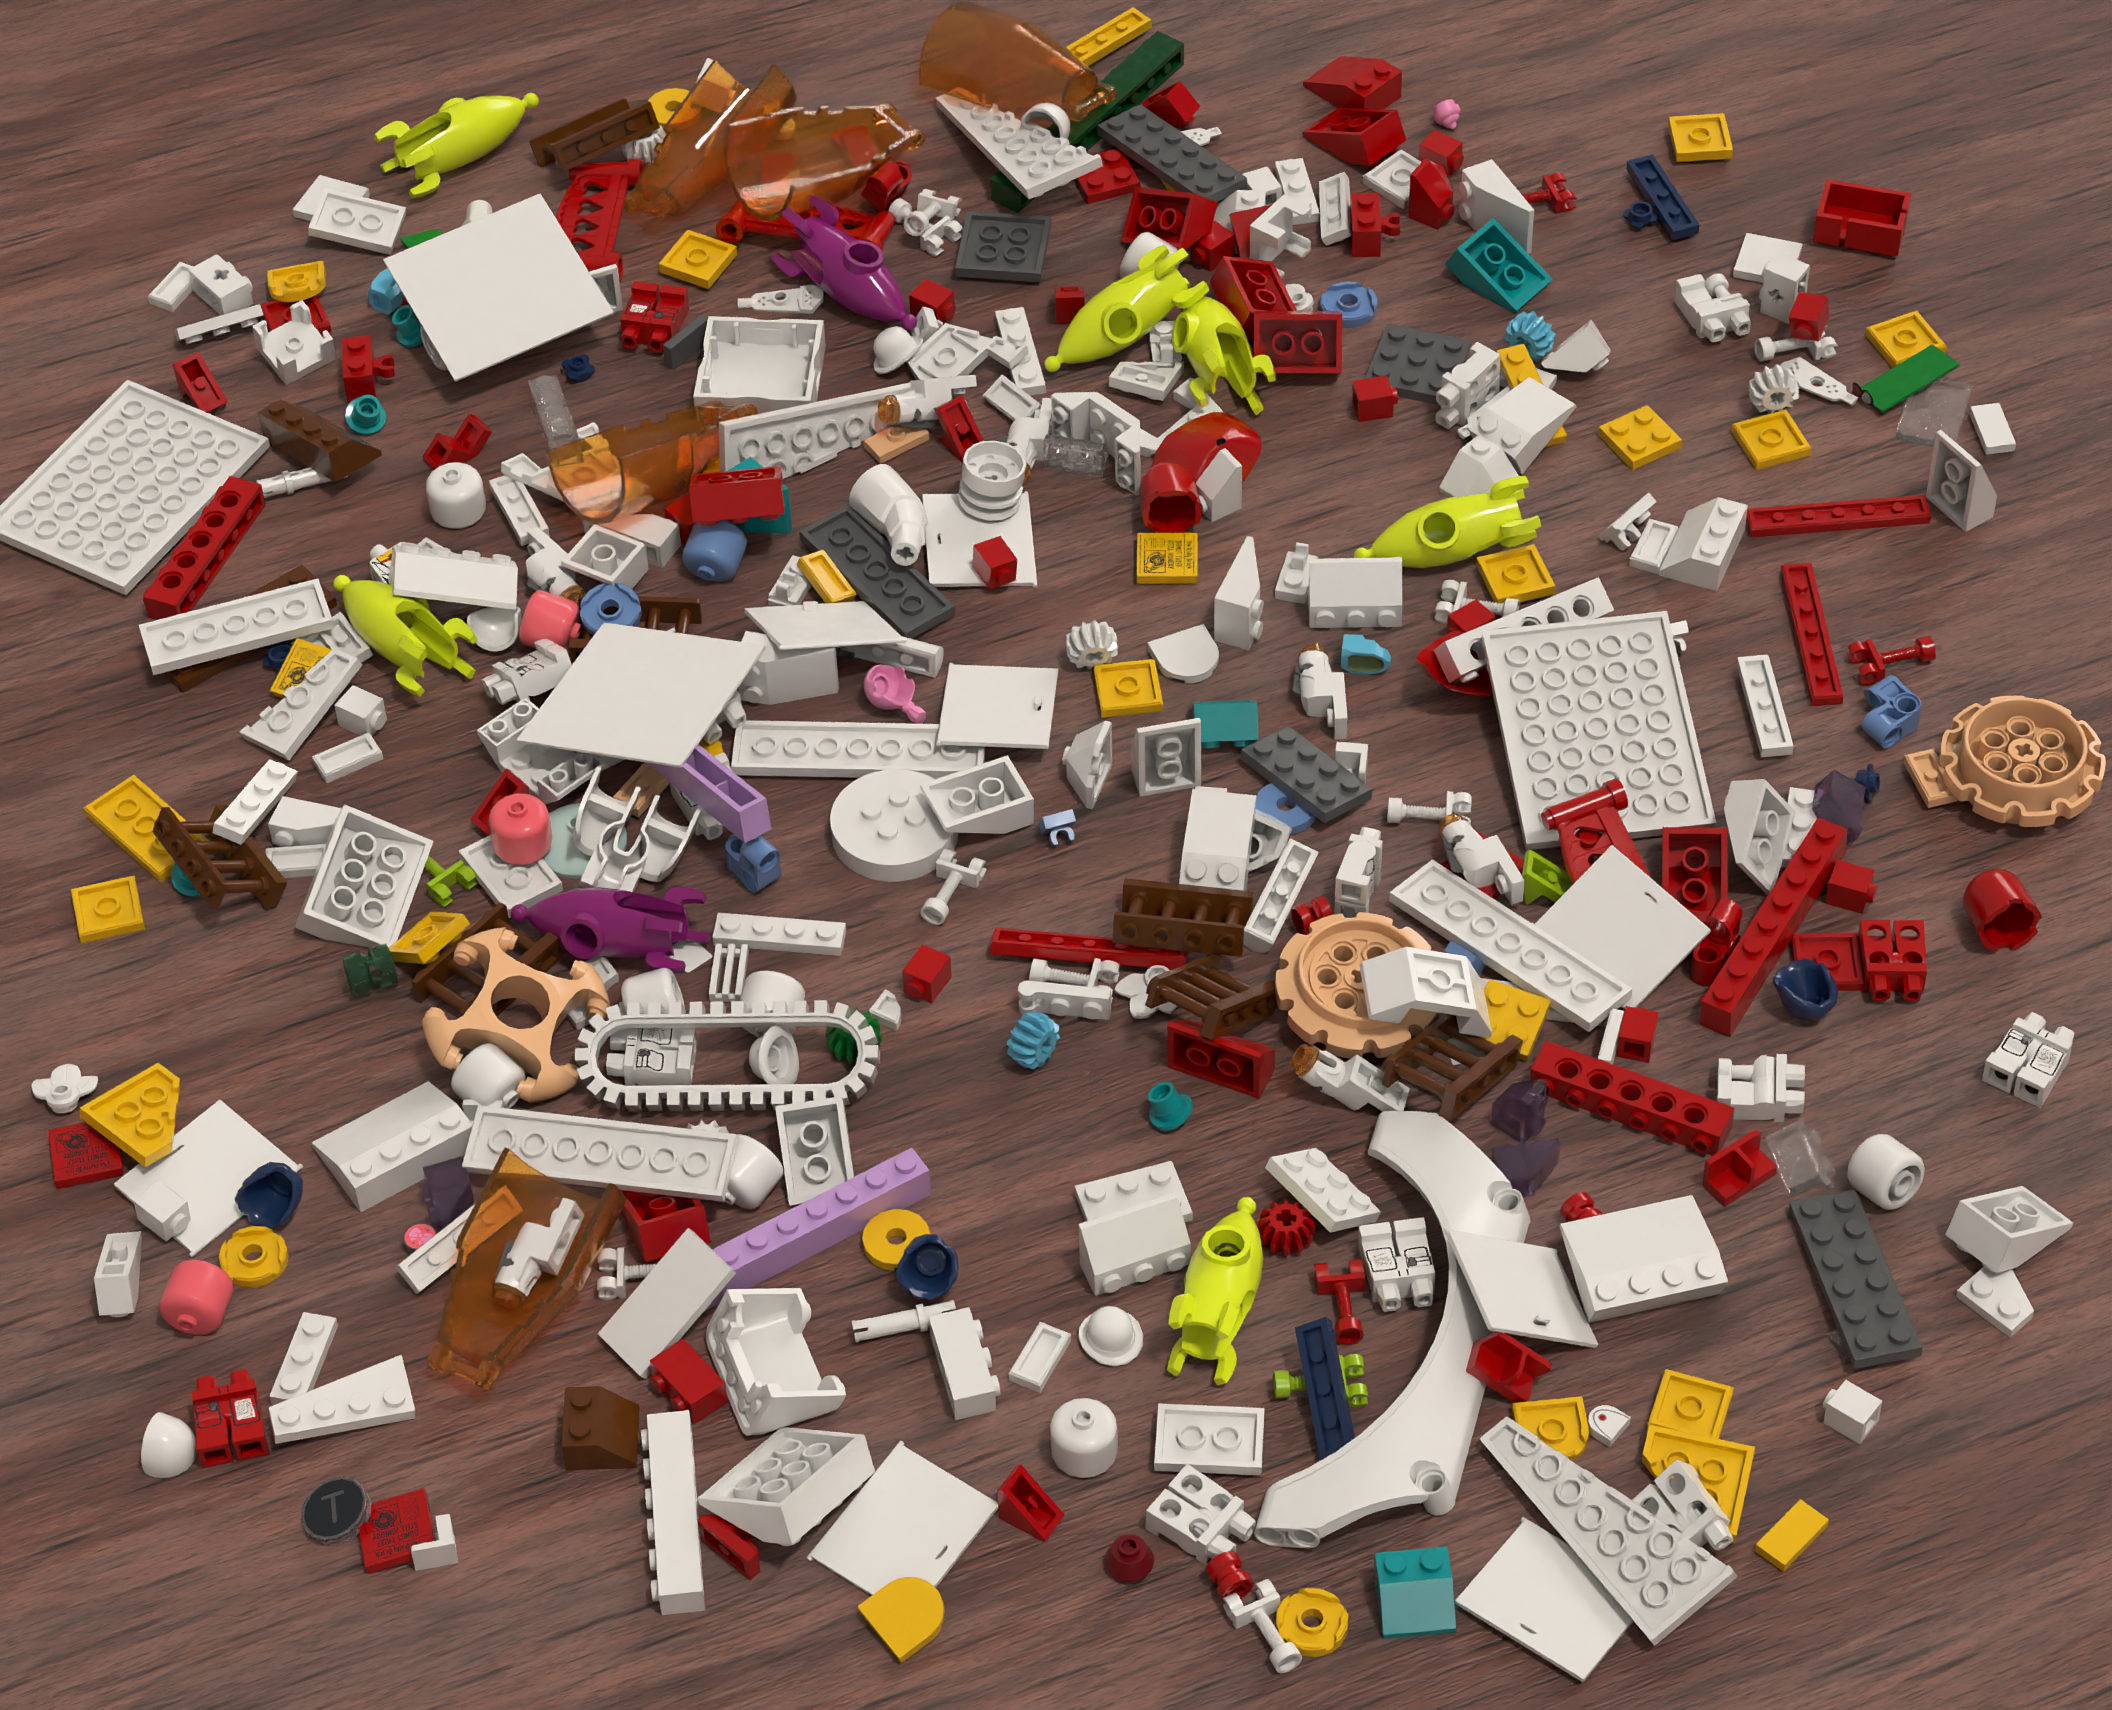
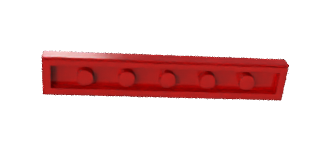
M1925 495L1747 509L1746 515L1750 538L1930 524L1931 514Z
M1812 563L1781 565V578L1811 706L1843 704L1844 696Z
M995 928L990 943V954L1094 963L1095 958L1101 959V962L1111 960L1119 965L1139 967L1162 965L1168 969H1175L1186 965L1188 951L1115 944L1111 937Z

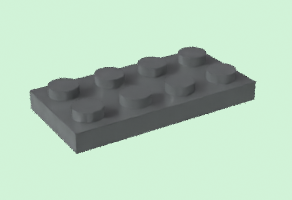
M1289 726L1241 749L1240 759L1324 823L1372 799L1373 789Z

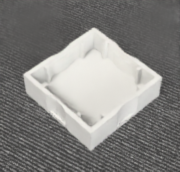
M708 316L703 342L704 357L698 369L693 396L696 422L719 423L817 402L826 347L824 320H758L747 317Z

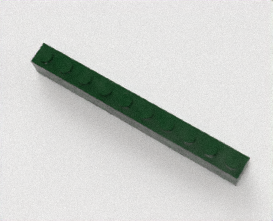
M1159 31L1149 39H1146L1138 49L1129 54L1120 65L1113 68L1103 80L1096 83L1085 96L1079 98L1076 104L1065 112L1070 121L1069 144L1076 148L1082 146L1086 148V152L1102 139L1097 134L1098 124L1140 105L1184 65V43ZM1053 123L1050 127L1045 128L1050 131L1051 136L1060 138L1059 128L1056 124ZM1001 171L996 172L990 179L991 200L1016 213H1019L1036 198L1028 199Z

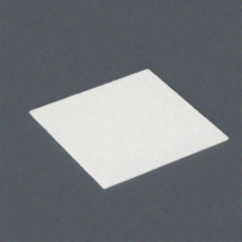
M541 194L532 196L383 259L455 382L614 314L611 306Z
M604 622L516 741L518 743L682 768L761 656L766 646Z

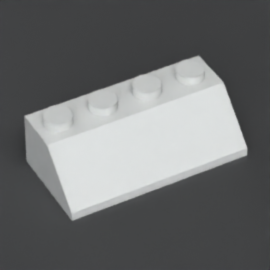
M402 543L401 546H393L388 580L393 595L516 610L518 567L515 561H511V557L494 554L492 558L480 557L481 554L479 552L469 550L462 551V554L450 553L448 548L437 546L432 547V550H424L414 543Z

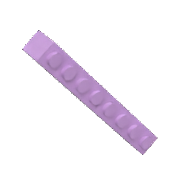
M699 744L682 768L647 763L744 843L756 839L772 829L766 798Z
M910 1148L712 1249L736 1274L705 1311L718 1305L727 1289H749L864 1230L870 1219L879 1213L892 1209H904L930 1196V1170L914 1149Z

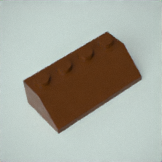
M280 399L257 412L263 436L269 439L271 446L334 482L339 481L382 456L381 450L312 411Z

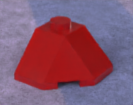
M1424 159L1410 174L1408 218L1438 230L1454 214L1453 190L1444 167Z

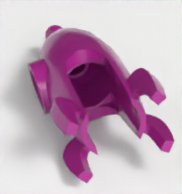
M812 195L809 201L820 212V218L813 216L804 220L787 207L782 215L796 226L795 231L802 238L800 242L802 249L790 252L793 257L792 260H788L780 253H775L772 257L775 264L785 274L792 277H800L806 273L826 294L855 314L879 321H901V326L907 331L913 330L917 326V318L912 314H906V305L902 292L891 271L883 263L884 256L882 250L871 242L856 240L848 233L837 228L835 225L838 222L839 213L835 206L822 198ZM852 257H858V262Z
M682 886L673 887L668 890L664 900L619 889L600 887L577 888L543 899L530 909L525 905L517 904L512 907L510 912L511 918L515 922L520 923L529 920L534 928L543 935L551 932L557 936L560 945L564 946L569 953L577 958L592 959L595 956L619 959L646 958V962L652 971L667 968L673 974L684 973L686 964L684 961L666 957L674 956L672 942L709 943L710 936L708 932L689 930L688 913L685 906H683L694 903L705 904L707 900L705 893Z

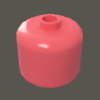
M542 590L534 592L522 618L519 641L524 646L536 649L534 642L547 638L568 650L570 638L578 639L582 624L578 623L579 606L573 600Z
M516 793L502 798L490 810L488 822L492 846L495 854L503 861L513 865L534 863L544 857L551 848L552 830L550 815L545 803L539 798L529 794Z
M184 1260L178 1263L170 1273L159 1302L162 1318L173 1328L187 1334L207 1335L218 1330L234 1292L232 1279L224 1270L206 1261Z

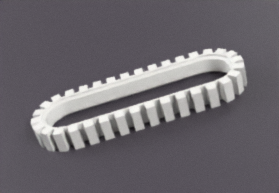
M814 1000V1013H809L807 1001H794L793 1013H788L786 1001H773V1013H767L765 1001H752V1013H747L744 1001H731V1014H726V1007L723 1001L710 1002V1014H706L703 1002H690L689 1014H685L682 1002H669V1014H664V1007L661 1002H648V1014H644V1009L640 1002H627V1015H622L618 1004L606 1008L608 1021H605L598 1013L589 1020V1023L595 1032L593 1033L582 1028L577 1040L585 1048H575V1061L580 1067L577 1071L590 1094L599 1102L603 1099L608 1107L618 1110L624 1098L625 1106L629 1112H641L642 1099H646V1106L649 1111H662V1099H667V1106L670 1111H683V1099H688V1106L691 1111H704V1099H709L708 1104L712 1111H724L725 1098H729V1104L733 1111H745V1098H750L753 1110H766V1098H771L774 1110H776L775 1106L786 1105L787 1098H792L793 1104L806 1102L808 1098L819 1100L833 1096H842L845 1106L850 1104L847 1096L848 1091H851L857 1099L867 1092L866 1086L861 1079L873 1084L878 1071L876 1066L872 1064H880V1050L878 1045H875L878 1044L872 1026H868L866 1018L857 1010L851 1015L849 1006L838 1002L832 1014L830 1013L827 1000ZM775 1025L783 1027L829 1026L840 1028L849 1033L858 1047L857 1062L850 1074L838 1082L828 1084L624 1086L614 1084L606 1079L600 1072L598 1062L600 1049L606 1039L617 1031L630 1028L772 1027Z

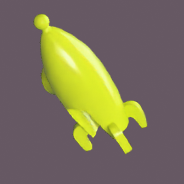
M534 93L526 94L523 100L511 96H481L469 100L456 97L445 102L439 109V112L426 118L411 129L402 121L391 122L374 135L377 143L389 138H396L394 141L396 157L384 162L380 167L383 173H386L399 166L408 168L414 165L415 179H422L423 182L410 189L409 194L411 198H419L433 193L440 184L441 178L439 174L467 165L484 157L500 146L516 129L522 120L525 109H533L538 106L539 98Z
M1163 244L1143 255L1138 262V271L1107 286L1092 297L1077 312L1060 341L1058 354L1056 356H1049L1045 360L1046 370L1056 372L1060 369L1062 363H1085L1109 357L1146 335L1174 306L1185 309L1198 302L1209 291L1207 283L1202 281L1193 288L1188 289L1190 283L1185 277H1182L1176 268L1179 263L1188 258L1189 254L1181 248L1165 258L1170 253Z
M1203 296L1193 306L1183 309V312L1178 315L1174 323L1172 344L1176 353L1187 355L1191 366L1198 375V378L1190 383L1191 393L1197 404L1202 408L1208 405L1206 392L1210 390L1213 394L1215 393L1216 379L1218 376L1227 379L1241 398L1246 397L1255 415H1258L1264 409L1259 396L1253 390L1257 378L1256 373H1263L1268 382L1276 381L1275 371L1269 356H1252L1250 345L1240 322L1224 304Z
M1518 476L1500 480L1492 486L1490 493L1445 498L1408 512L1382 532L1370 549H1356L1353 558L1402 557V567L1428 568L1465 560L1473 554L1499 542L1504 547H1515L1537 537L1535 529L1541 527L1539 516L1522 520L1516 501L1525 498L1523 489L1529 487L1527 477Z
M338 575L334 579L333 586L336 591L343 592V603L351 625L372 649L400 667L396 672V680L405 690L419 697L425 692L422 686L415 680L416 676L424 678L422 661L425 658L448 669H451L453 666L467 678L472 679L476 670L465 660L457 656L458 646L454 639L461 637L474 644L478 641V638L463 620L453 618L442 625L430 612L426 599L393 595L391 585L371 580L351 582L348 576Z
M1250 1197L1241 1198L1237 1203L1238 1211L1224 1217L1202 1237L1191 1257L1184 1278V1294L1177 1295L1173 1299L1168 1324L1173 1329L1182 1328V1337L1176 1342L1171 1351L1167 1371L1176 1377L1181 1372L1187 1354L1200 1359H1218L1214 1377L1217 1385L1226 1384L1233 1374L1237 1356L1231 1342L1251 1309L1261 1280L1264 1260L1259 1230L1251 1216L1256 1211V1203Z

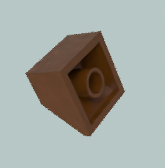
M601 1386L565 1387L562 1451L566 1470L637 1468L639 1405Z

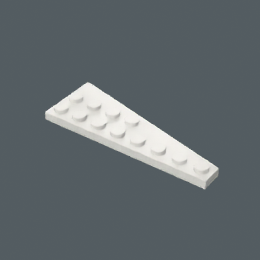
M961 87L935 98L938 108L1028 199L1040 197L1053 188L1064 186L1073 179L1103 167L1099 154L1092 156L1086 152V148L1082 146L1076 148L1070 145L1069 140L1064 137L1055 138L1051 136L1049 130L1029 120L1023 123L1015 118L1014 113L1010 111L1004 113L998 110V106L994 103H983L980 101L979 96Z
M910 383L719 422L720 472L728 471L752 457L762 467L782 466L783 479L798 472L802 474L837 457L838 452L849 447H858L861 445V441L895 425L889 422L887 416L888 398L891 395L910 391L911 385Z
M1506 1416L1480 1438L1485 1447L1654 1646L1738 1577L1729 1565L1727 1566L1713 1557L1707 1550L1697 1546L1680 1532L1661 1522L1652 1513L1613 1487L1606 1485L1596 1478L1594 1474L1586 1469L1584 1470L1561 1452L1554 1450Z

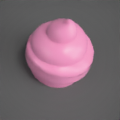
M1453 99L1445 100L1435 105L1433 117L1436 123L1452 130L1455 129L1461 112L1459 105L1455 104Z

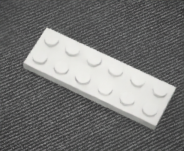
M318 578L139 625L153 675L334 628Z

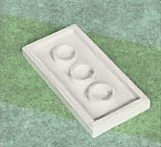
M687 1228L599 1331L598 1335L639 1376L647 1379L651 1374L650 1360L682 1338L734 1277L736 1272L694 1231Z

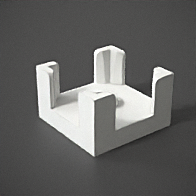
M1283 194L1250 225V259L1272 261L1283 250L1300 258L1305 257L1311 251V241L1292 231L1293 213L1310 219L1312 208ZM1276 268L1280 277L1282 278L1285 275V272Z
M303 300L290 307L292 320L270 332L267 330L265 320L252 326L256 348L286 386L336 360L333 338L327 330L323 331L322 337L314 327L310 309Z

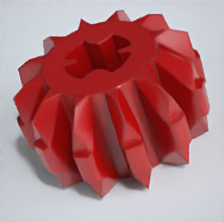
M1287 1198L1281 1205L1272 1201L1270 1209H1262L1259 1222L1257 1223L1262 1247H1270L1272 1255L1282 1251L1286 1258L1291 1251L1300 1255L1303 1247H1310L1315 1233V1223L1312 1219V1214L1307 1209H1302L1299 1201L1294 1205L1289 1204Z

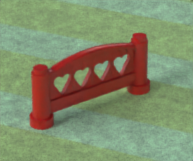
M630 158L629 162H584L569 169V179L573 182L559 205L556 219L571 244L582 242L591 247L578 253L589 272L616 264L619 281L623 278V257L621 252H614L628 186L638 187L644 184L645 168L642 158ZM593 185L604 190L593 196L584 197L587 193L585 189L587 186ZM584 204H590L600 209L585 216L579 215L582 212L581 206ZM579 223H586L595 228L580 235L574 234L578 231L576 225Z
M748 190L742 192L729 213L720 218L716 225V234L723 242L729 244L738 243L746 231L800 239L801 237L795 231L796 226L782 215L784 210L788 207L799 216L807 218L813 216L820 218V212L810 201L760 199L755 191ZM835 206L839 213V219L835 225L837 228L848 233L856 240H864L875 244L883 252V244L895 225V219L891 212L882 211L877 213L876 216H872L852 209ZM766 211L780 214L768 218L763 217L761 212ZM843 224H851L853 226L859 225L861 227H858L853 230H846L843 227Z
M1617 778L1604 782L1602 788L1546 808V811L1541 813V819L1546 830H1557L1559 834L1564 864L1572 885L1591 867L1588 863V858L1591 856L1600 857L1611 845L1651 878L1618 811L1628 808V798L1622 783ZM1584 829L1601 832L1603 835L1593 849L1586 851L1580 847L1581 840L1574 835V831Z

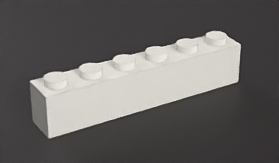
M685 1410L648 1414V1429H641L643 1451L649 1450L650 1457L643 1459L645 1480H651L652 1487L645 1489L647 1510H653V1518L647 1519L649 1540H655V1549H649L651 1571L657 1570V1579L651 1580L653 1602H660L662 1615L705 1611L690 1412Z

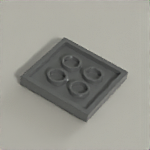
M967 211L955 266L956 277L1041 282L1052 225L1051 216Z
M1387 323L1364 379L1387 376L1390 386L1396 388L1398 397L1439 405L1436 401V393L1442 388V376L1446 372L1452 374L1455 366L1466 362L1470 353L1471 340Z

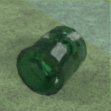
M386 943L368 948L365 955L358 951L342 956L346 977L354 997L371 992L374 985L384 988L398 983L394 962ZM375 966L377 969L370 973L369 967Z

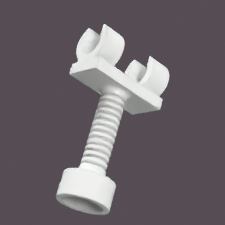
M924 189L922 193L918 194L917 211L910 213L904 220L905 230L912 236H919L927 230L929 220L933 216L942 218L948 216L953 220L954 216H958L961 211L960 208H957V205L962 199L950 196L948 200L934 197L933 195L936 194V191Z
M898 198L890 206L889 212L893 214L895 221L901 224L912 213V206L905 200ZM945 216L935 225L929 223L927 230L920 235V248L935 257L944 251L939 248L944 243L941 238L946 236L948 240L955 242L962 237L958 232L963 227L957 221H951V218Z
M1763 337L1755 340V353L1757 359L1763 362L1772 360L1774 353L1807 347L1814 360H1820V357L1827 359L1836 355L1837 353L1833 347L1838 345L1832 337H1824L1820 341L1789 338L1774 342L1770 337Z
M1445 580L1443 582L1441 598L1445 601L1437 603L1435 620L1446 624L1449 614L1474 601L1473 599L1466 598L1467 582L1461 581V584L1455 580ZM1506 598V601L1501 604L1479 601L1494 615L1499 614L1502 617L1519 611L1520 600Z
M1447 791L1446 807L1406 806L1403 804L1402 798L1389 797L1387 823L1400 824L1401 819L1405 817H1416V819H1442L1445 821V827L1458 820H1465L1471 824V820L1465 816L1452 818V811L1459 815L1469 814L1471 812L1472 796L1466 792L1453 794V792Z
M944 849L940 858L936 861V876L947 880L936 898H928L920 911L923 919L930 924L941 925L949 914V908L946 904L958 884L977 889L979 881L984 878L987 868H983L986 861L973 858L969 868L956 864L957 859L953 857L957 852Z
M1095 958L1091 974L1083 975L1081 973L1080 975V973L1077 974L1076 972L1051 969L1048 967L1047 961L1033 959L1029 981L1046 982L1050 980L1058 983L1063 982V984H1076V986L1111 989L1105 985L1097 986L1098 979L1109 984L1116 983L1120 973L1118 972L1120 965L1111 960L1101 962V959ZM1111 989V1003H1112V999H1113V997H1112L1113 990H1112V989Z
M624 1247L617 1248V1250L612 1248L599 1250L597 1263L599 1262V1270L604 1272L617 1270V1278L612 1276L600 1277L597 1280L598 1297L603 1300H612L616 1297H619V1299L626 1298V1280L629 1278L636 1279V1277L637 1279L646 1278L656 1264H650V1266L649 1264H644L643 1266L633 1265V1267L632 1265L627 1266Z
M1269 1579L1255 1584L1258 1588L1255 1592L1259 1600L1243 1606L1237 1593L1224 1597L1223 1600L1226 1603L1223 1605L1229 1619L1233 1621L1236 1629L1255 1621L1273 1650L1269 1659L1278 1673L1289 1672L1300 1664L1302 1660L1301 1653L1294 1643H1285L1268 1616L1277 1612L1280 1606V1596Z

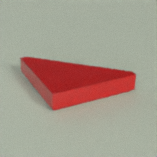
M1273 204L1229 214L1239 258L1250 259V225Z

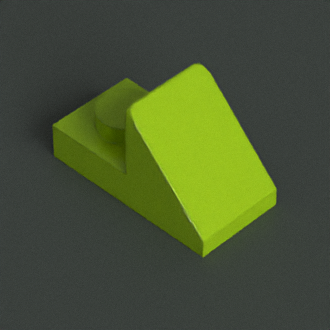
M1531 849L1525 852L1522 872L1525 904L1529 905L1542 895L1556 903L1572 886L1568 873Z

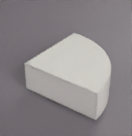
M885 989L869 1011L873 1019H878L880 1024L897 1031L902 1019L901 1008L895 995Z

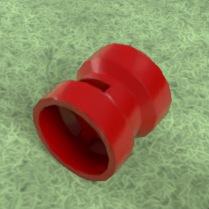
M1324 896L1312 899L1310 904H1298L1291 908L1293 924L1297 932L1303 935L1309 934L1310 923L1333 915L1331 906Z
M1579 1192L1572 1195L1562 1204L1560 1214L1567 1222L1603 1215L1600 1209L1594 1208V1201L1587 1192Z
M1227 1551L1215 1556L1205 1568L1210 1580L1217 1583V1592L1222 1601H1224V1597L1233 1593H1237L1241 1599L1254 1586L1249 1573L1241 1569L1242 1561L1234 1551Z

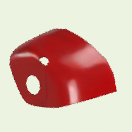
M1211 412L1183 424L1167 435L1156 450L1151 467L1165 462L1177 463L1187 468L1194 480L1197 481L1219 451L1226 448L1242 465L1243 482L1261 453L1262 442L1258 433L1243 420L1229 413ZM1220 438L1226 440V442L1220 446H1218L1216 443V441Z
M1453 631L1428 644L1418 653L1416 660L1425 674L1441 686L1467 694L1493 695L1489 673L1486 668L1478 671L1479 676L1463 684L1462 682L1460 684L1452 682L1449 684L1436 657L1435 648L1449 639L1464 634V632ZM1470 649L1472 657L1478 660L1477 653Z

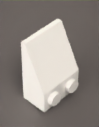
M1492 159L1463 169L1462 180L1459 184L1461 199L1458 211L1460 217L1466 220L1475 231H1478L1494 217L1523 249L1530 254L1532 251L1534 209Z
M1528 377L1487 407L1469 431L1473 439L1479 434L1501 447L1514 469L1523 474L1575 410L1576 404Z
M1942 430L1937 431L1926 498L1967 532L1993 518L1997 495L1982 465Z
M1247 536L1214 598V641L1249 650L1254 639L1258 640L1263 631V622L1260 621L1264 602L1260 600V582L1253 537Z
M745 632L741 642L765 645L766 648L738 687L741 700L772 705L838 693L839 681L836 647L778 650V646L766 634Z
M1200 718L1137 728L1131 747V770L1139 797L1201 786Z
M1008 755L920 784V789L945 832L1005 834L1034 824V798Z
M1765 779L1731 781L1729 792L1725 798L1724 812L1735 861L1768 896L1777 882L1795 811Z
M1192 789L1179 884L1247 891L1256 795Z
M842 1096L775 1106L789 1206L800 1205L854 1177L846 1112Z
M2019 1186L1960 1200L1945 1235L1953 1240L1960 1250L1970 1253L1980 1260L1983 1267L1998 1273L2022 1265L2070 1230L2073 1222L2024 1186Z

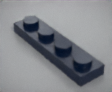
M1654 155L1627 161V172L1647 202L1652 206V210L1671 239L1675 240L1698 234L1699 223Z
M1327 1317L1294 1327L1320 1460L1335 1453L1355 1438L1332 1320Z

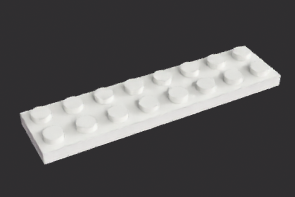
M747 720L746 723L736 728L731 770L736 775L860 778L877 771L904 769L920 772L937 779L983 764L985 762L986 746H937L939 724Z
M1433 859L1390 891L1389 902L1447 940L1454 941L1478 957L1484 964L1525 991L1549 999L1551 1001V1008L1588 1032L1605 1020L1612 1009H1618L1632 997L1631 987Z
M478 1105L462 1168L465 1172L724 1202L739 1139L736 1134Z

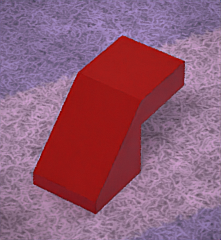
M468 414L454 438L437 433L422 457L434 470L447 463H465L478 456L492 431L477 416Z

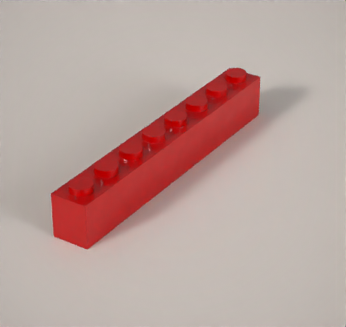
M1821 818L1816 819L1701 1000L1700 1025L1731 1037L1792 940V937L1829 881L1836 861L1842 860L1846 854L1847 828Z

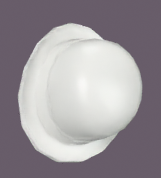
M897 326L882 331L876 337L873 345L876 355L873 364L874 371L878 374H887L899 368L920 349L923 338L910 336L905 329Z
M780 1025L770 1027L763 1037L755 1040L749 1051V1065L758 1078L764 1079L767 1084H794L799 1072V1057L793 1036L786 1027Z
M1105 1306L1097 1309L1085 1318L1079 1327L1078 1339L1082 1348L1092 1359L1104 1365L1115 1367L1128 1364L1138 1356L1143 1346V1332L1139 1322L1131 1314L1118 1307Z

